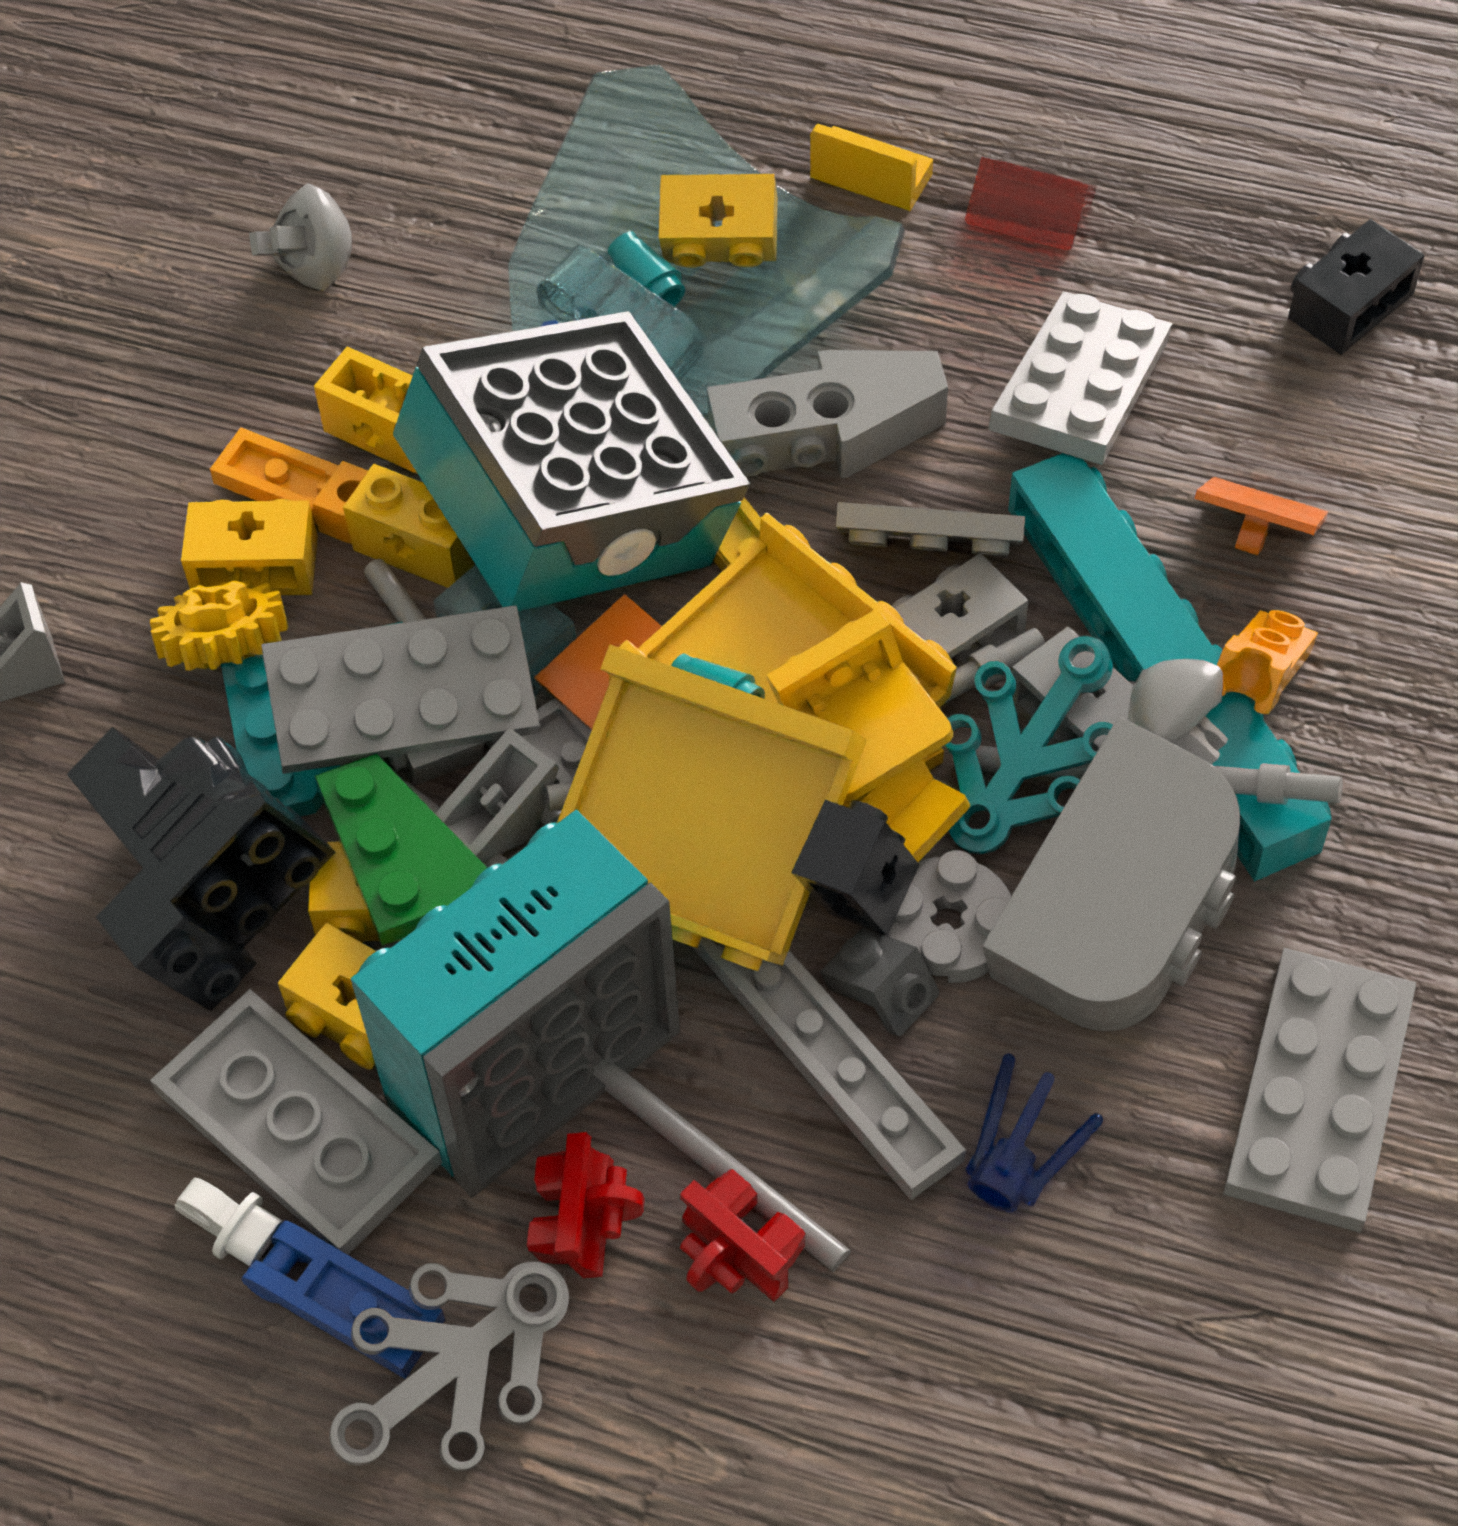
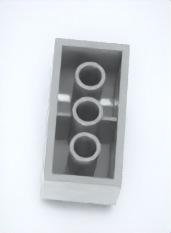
M1118 716L982 945L990 978L1066 1020L1091 1030H1121L1131 1027L1148 1017L1159 1006L1173 982L1180 986H1184L1202 953L1201 950L1197 949L1203 936L1201 932L1205 925L1213 929L1220 925L1235 895L1230 891L1236 879V876L1233 874L1237 859L1240 812L1237 797L1226 777L1204 759Z

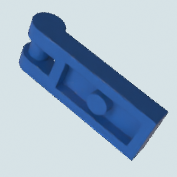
M286 1220L282 1221L271 1237V1242L274 1246L262 1262L253 1261L242 1276V1282L264 1300L283 1306L406 1379L423 1352L388 1348L380 1354H365L359 1351L352 1342L351 1328L355 1318L366 1309L381 1308L394 1318L443 1324L445 1322L443 1310L440 1308L434 1310L420 1308L412 1301L409 1290L296 1224ZM296 1262L307 1263L308 1267L297 1282L287 1277V1274ZM367 1319L360 1325V1335L369 1344H379L386 1339L387 1328L379 1319Z

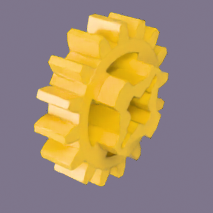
M251 580L243 582L231 581L229 583L228 581H223L218 586L212 587L198 585L187 590L183 595L174 597L175 606L159 607L157 609L159 617L150 619V632L158 659L165 658L169 667L184 662L185 669L188 671H192L195 668L206 669L208 667L210 670H214L222 663L232 662L236 665L243 663V660L248 657L262 655L261 644L281 641L280 632L288 630L280 592H271L270 585L267 583L253 588Z

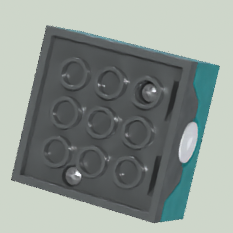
M629 311L422 347L416 364L418 367H415L393 431V436L502 607L517 605V610L522 611L711 566L750 483Z
M577 809L560 822L549 823L540 828L532 836L524 849L504 864H494L485 869L476 878L472 888L448 906L441 905L429 911L420 920L412 933L392 948H383L370 955L361 965L358 973L350 978L387 1105L395 1114L439 1150L442 1160L441 1165L452 1177L454 1176L456 1182L471 1198L476 1196L606 1092V1085L593 1075L594 1066L604 1059L607 1063H615L629 1074L680 1033L670 902L651 882L648 884V879Z

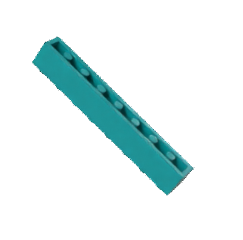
M1061 453L1012 473L1008 511L1011 515L1025 516L1024 535L1091 636L1100 640L1106 646L1114 669L1128 681L1136 682L1142 670L1165 660L1199 659L1217 665L1222 648L1209 642L1199 627L1198 617L1193 606L1187 599H1180L1171 587L1162 561L1155 554L1149 555L1137 537L1136 527L1130 515L1125 510L1119 511L1107 494L1105 481L1097 468H1089L1084 459ZM1228 692L1222 696L1221 702L1205 715L1228 738L1227 743L1218 750L1220 756L1212 764L1213 766L1259 769L1262 763L1289 765L1291 772L1300 773L1290 746L1284 740L1276 739L1265 723L1263 714L1254 710L1255 701L1252 698L1238 692ZM1235 794L1240 812L1237 856L1254 882L1322 852L1332 820L1327 802L1288 799L1286 805L1259 803L1257 796Z

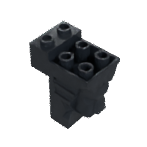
M112 727L67 773L72 782L143 867L96 916L97 920L135 968L209 1011H212L224 998L232 994L240 981L257 965V962L244 947L256 934L263 931L270 924L272 918L304 885L312 881L319 869L336 853L291 807H286L278 798L275 799L266 786L250 776L238 751L220 737H214L207 742L196 736L186 737L158 759Z

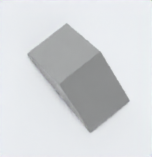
M22 582L0 606V702L65 683L52 635L33 587Z
M509 727L435 814L482 862H485L498 854H502L529 841L537 832L546 806L545 785L554 784L559 766Z

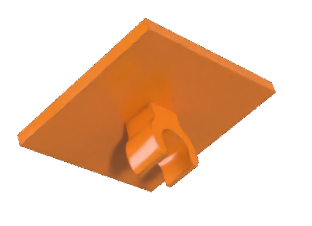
M1212 477L1196 491L1194 498L1245 514L1235 549L1254 555H1259V552H1262L1270 523L1314 535L1325 522L1328 511L1217 477Z
M624 594L534 678L538 684L592 731L609 686V674L600 669L609 644L619 647L624 641L628 640L638 649L662 626Z

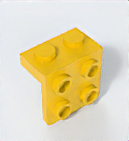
M878 608L858 620L845 624L835 634L802 654L790 657L782 666L766 675L778 704L852 729L867 740L845 800L851 801L861 797L943 747L953 738V729L949 720L904 664L891 625Z

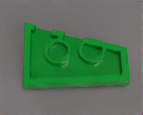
M377 754L315 775L318 790L382 946L408 936L416 929L420 920L429 911L441 905L448 906L472 888L476 878L487 869L483 862Z

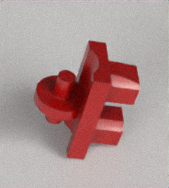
M587 1132L567 1134L566 1151L537 1157L534 1176L537 1192L546 1201L560 1200L559 1214L556 1216L534 1217L529 1222L527 1237L528 1251L540 1262L568 1264L583 1279L603 1277L606 1239L620 1238L622 1222L642 1216L645 1204L643 1193L635 1188L626 1186L627 1169L614 1166V1160L609 1155L592 1148V1137Z
M733 1169L728 1170L706 1188L693 1180L680 1193V1200L687 1205L682 1216V1222L693 1231L680 1245V1249L694 1261L686 1276L687 1283L697 1292H701L717 1281L728 1292L733 1294L742 1286L745 1278H747L770 1300L775 1302L788 1289V1269L794 1264L805 1247L804 1230L785 1213L777 1212L755 1233L742 1219L758 1204L757 1192L749 1182Z

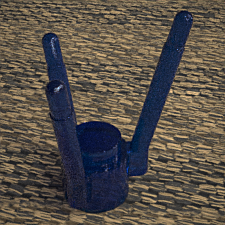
M1011 1053L1005 1054L1002 1058L977 1148L965 1169L971 1175L967 1185L977 1197L993 1207L1009 1212L1016 1211L1021 1201L1027 1205L1034 1206L1044 1186L1103 1123L1101 1114L1094 1113L1035 1171L1033 1164L1036 1161V1156L1030 1149L1024 1146V1143L1055 1081L1052 1073L1045 1072L1041 1076L1033 1094H1031L1010 1137L1000 1138L996 1146L993 1145L1015 1065V1056Z

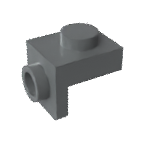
M863 927L842 946L841 950L820 971L831 991L874 1007L886 1030L897 1036H902L939 995V989L916 946Z

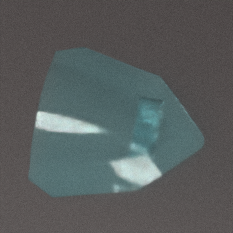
M660 64L597 72L591 78L567 134L536 196L508 263L512 331L540 327L543 322L551 320L564 323L629 311L704 419L708 418L707 387L765 378L776 367L891 277L905 229L899 222L877 216L853 217L821 209L776 185L778 198L776 261H763L760 265L754 267H739L730 262H706L704 265L694 268L681 267L673 262H669L681 272V283L686 289L681 301L673 307L616 268L613 260L608 255L610 244L623 233L632 231L639 239H642L662 256L659 242L661 175L761 173L726 143L702 116L681 86ZM722 220L716 221L715 227L722 226Z

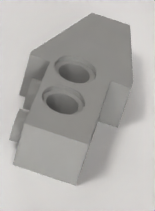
M824 350L818 351V370L707 387L708 424L745 477L755 476L762 472L793 467H812L820 463L836 461L840 478L843 479L946 425L948 385L938 351Z

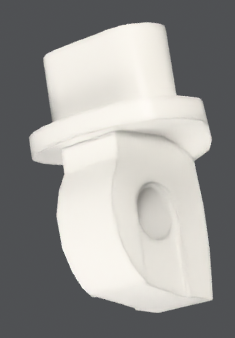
M195 1177L179 1196L175 1204V1210L217 1237L212 1249L214 1256L218 1259H223L228 1254H231L248 1266L253 1261H259L272 1244V1235L282 1223L281 1219L261 1207L263 1198L260 1195L252 1192L239 1205L218 1188Z

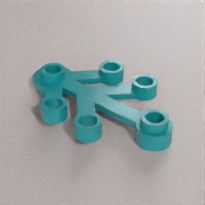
M1081 636L1070 640L1064 645L1058 658L1061 674L1022 733L1020 732L1013 701L1016 680L1010 668L1002 662L990 661L983 664L977 670L975 686L980 696L988 705L1001 766L986 787L976 752L982 741L980 729L968 715L955 714L947 718L953 732L960 727L971 729V736L967 742L953 744L950 741L944 745L953 756L960 792L965 794L970 803V808L949 829L951 837L963 850L973 854L993 852L1008 840L1012 828L1058 817L1064 807L1057 803L1058 796L1063 790L1075 789L1080 779L1074 776H1061L1055 779L1049 786L1048 793L1011 799L1026 779L1091 763L1097 753L1092 749L1094 740L1101 735H1108L1113 724L1097 722L1086 729L1083 737L1046 746L1080 693L1095 692L1104 687L1110 680L1113 664L1106 646L1100 640L1089 636ZM1087 651L1095 655L1093 663L1086 668H1077L1072 665L1074 657L1081 652ZM1000 674L1006 677V683L1000 690L988 691L985 689L986 681L991 676ZM977 811L990 813V820L985 827L981 829L969 827L968 823L972 814Z

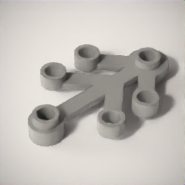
M534 1261L521 1263L513 1267L503 1279L450 1273L446 1267L437 1263H428L419 1267L410 1280L409 1294L412 1301L420 1308L434 1310L442 1307L447 1301H454L495 1309L473 1327L394 1318L381 1308H369L362 1311L355 1318L351 1328L352 1342L359 1351L369 1355H376L388 1348L436 1353L437 1355L374 1405L354 1403L343 1408L334 1418L329 1432L330 1445L335 1455L343 1462L354 1466L366 1465L375 1461L388 1445L390 1429L456 1378L450 1429L440 1441L439 1455L442 1462L451 1470L467 1471L473 1468L482 1459L485 1451L484 1439L479 1431L489 1352L513 1332L510 1382L500 1390L497 1396V1410L502 1419L512 1425H523L535 1418L542 1407V1394L537 1387L543 1333L554 1328L562 1320L569 1303V1292L565 1280L556 1269L545 1263ZM426 1274L439 1276L444 1282V1294L437 1299L425 1298L418 1289V1281L422 1276ZM525 1287L538 1288L543 1293L545 1299L543 1309L537 1312L525 1310L519 1302L520 1291ZM375 1318L385 1324L387 1337L383 1342L369 1344L362 1339L360 1325L365 1320ZM520 1388L530 1394L532 1408L529 1413L516 1415L509 1410L506 1398L511 1390ZM363 1422L371 1428L373 1439L367 1448L357 1450L347 1444L345 1430L350 1424ZM458 1434L469 1436L475 1444L473 1458L465 1462L455 1460L449 1453L448 1445L450 1439Z

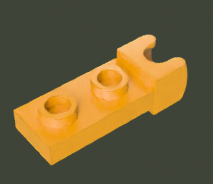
M240 427L210 468L213 483L256 501H273L276 499H289L292 501L309 500L314 523L317 524L319 532L352 544L343 506L368 470L342 461L340 465H336Z
M1260 610L1239 636L1233 635L1222 650L1217 666L1221 668L1223 673L1222 696L1228 692L1244 694L1255 701L1254 710L1256 712L1269 714L1278 703L1281 692L1311 654L1318 632L1305 628L1304 622L1293 614L1279 610H1272L1269 613Z

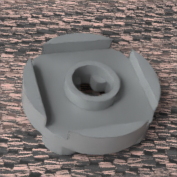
M952 850L946 852L941 857L919 861V868L888 937L916 946L930 974L948 976V983H963L987 974L989 970L982 945L1011 898L1008 888L994 872L984 865L976 863L969 853L961 850ZM941 909H954L960 912L961 927L954 930L948 923L937 927L933 923L937 918V911Z

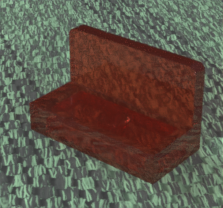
M981 157L965 221L970 225L1059 249L1070 250L1074 246L1084 207H1091L1097 186L1002 160Z

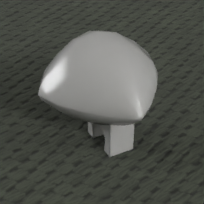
M309 183L289 197L279 213L274 226L270 227V231L249 233L252 256H272L278 265L291 277L307 287L326 291L342 275L352 251L351 230L348 220L339 205L329 193Z
M1185 658L1165 660L1142 670L1132 688L1128 721L1213 764L1220 756L1218 750L1228 741V738L1205 716L1221 702L1223 689V673L1221 668L1205 660Z

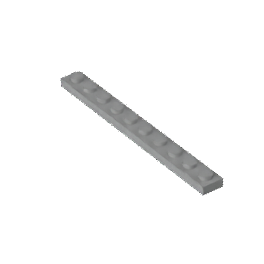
M554 698L537 709L540 724L539 732L523 735L522 737L559 766L554 784L573 781L591 730ZM702 937L698 948L692 947L910 1200L965 1161L966 1149L790 950L787 953L783 966L763 960L758 972L721 958L725 945Z

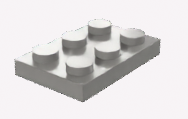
M845 502L837 503L836 528L841 533H849L848 542H851V545L887 547V538L889 536L910 538V547L913 550L947 552L948 541L972 543L971 554L978 555L981 553L985 556L1008 557L1009 547H1020L1023 542L1025 516Z

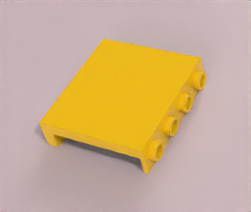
M765 513L760 518L759 538L638 649L628 640L619 646V648L670 666L679 655L685 653L693 658H699L751 674L755 678V684L764 689L765 699L777 703L766 677L768 673L782 666L790 657L802 654L835 634L845 624L858 620L878 608L891 625L904 664L939 708L951 696L957 670L948 653L939 644L932 640H923L904 624L900 614L891 605L884 601H875L857 586L855 579L847 569L838 563L830 564L810 548L807 539L799 530L791 525L783 526L768 513ZM609 674V683H610V680H611V678H612V675H610V674Z
M609 644L600 669L612 675L557 823L577 809L648 879V884L651 882L669 900L673 940L698 948L701 938H708L725 945L721 958L758 972L763 960L783 966L810 894L791 872L824 801L828 800L843 806L867 740L852 729Z

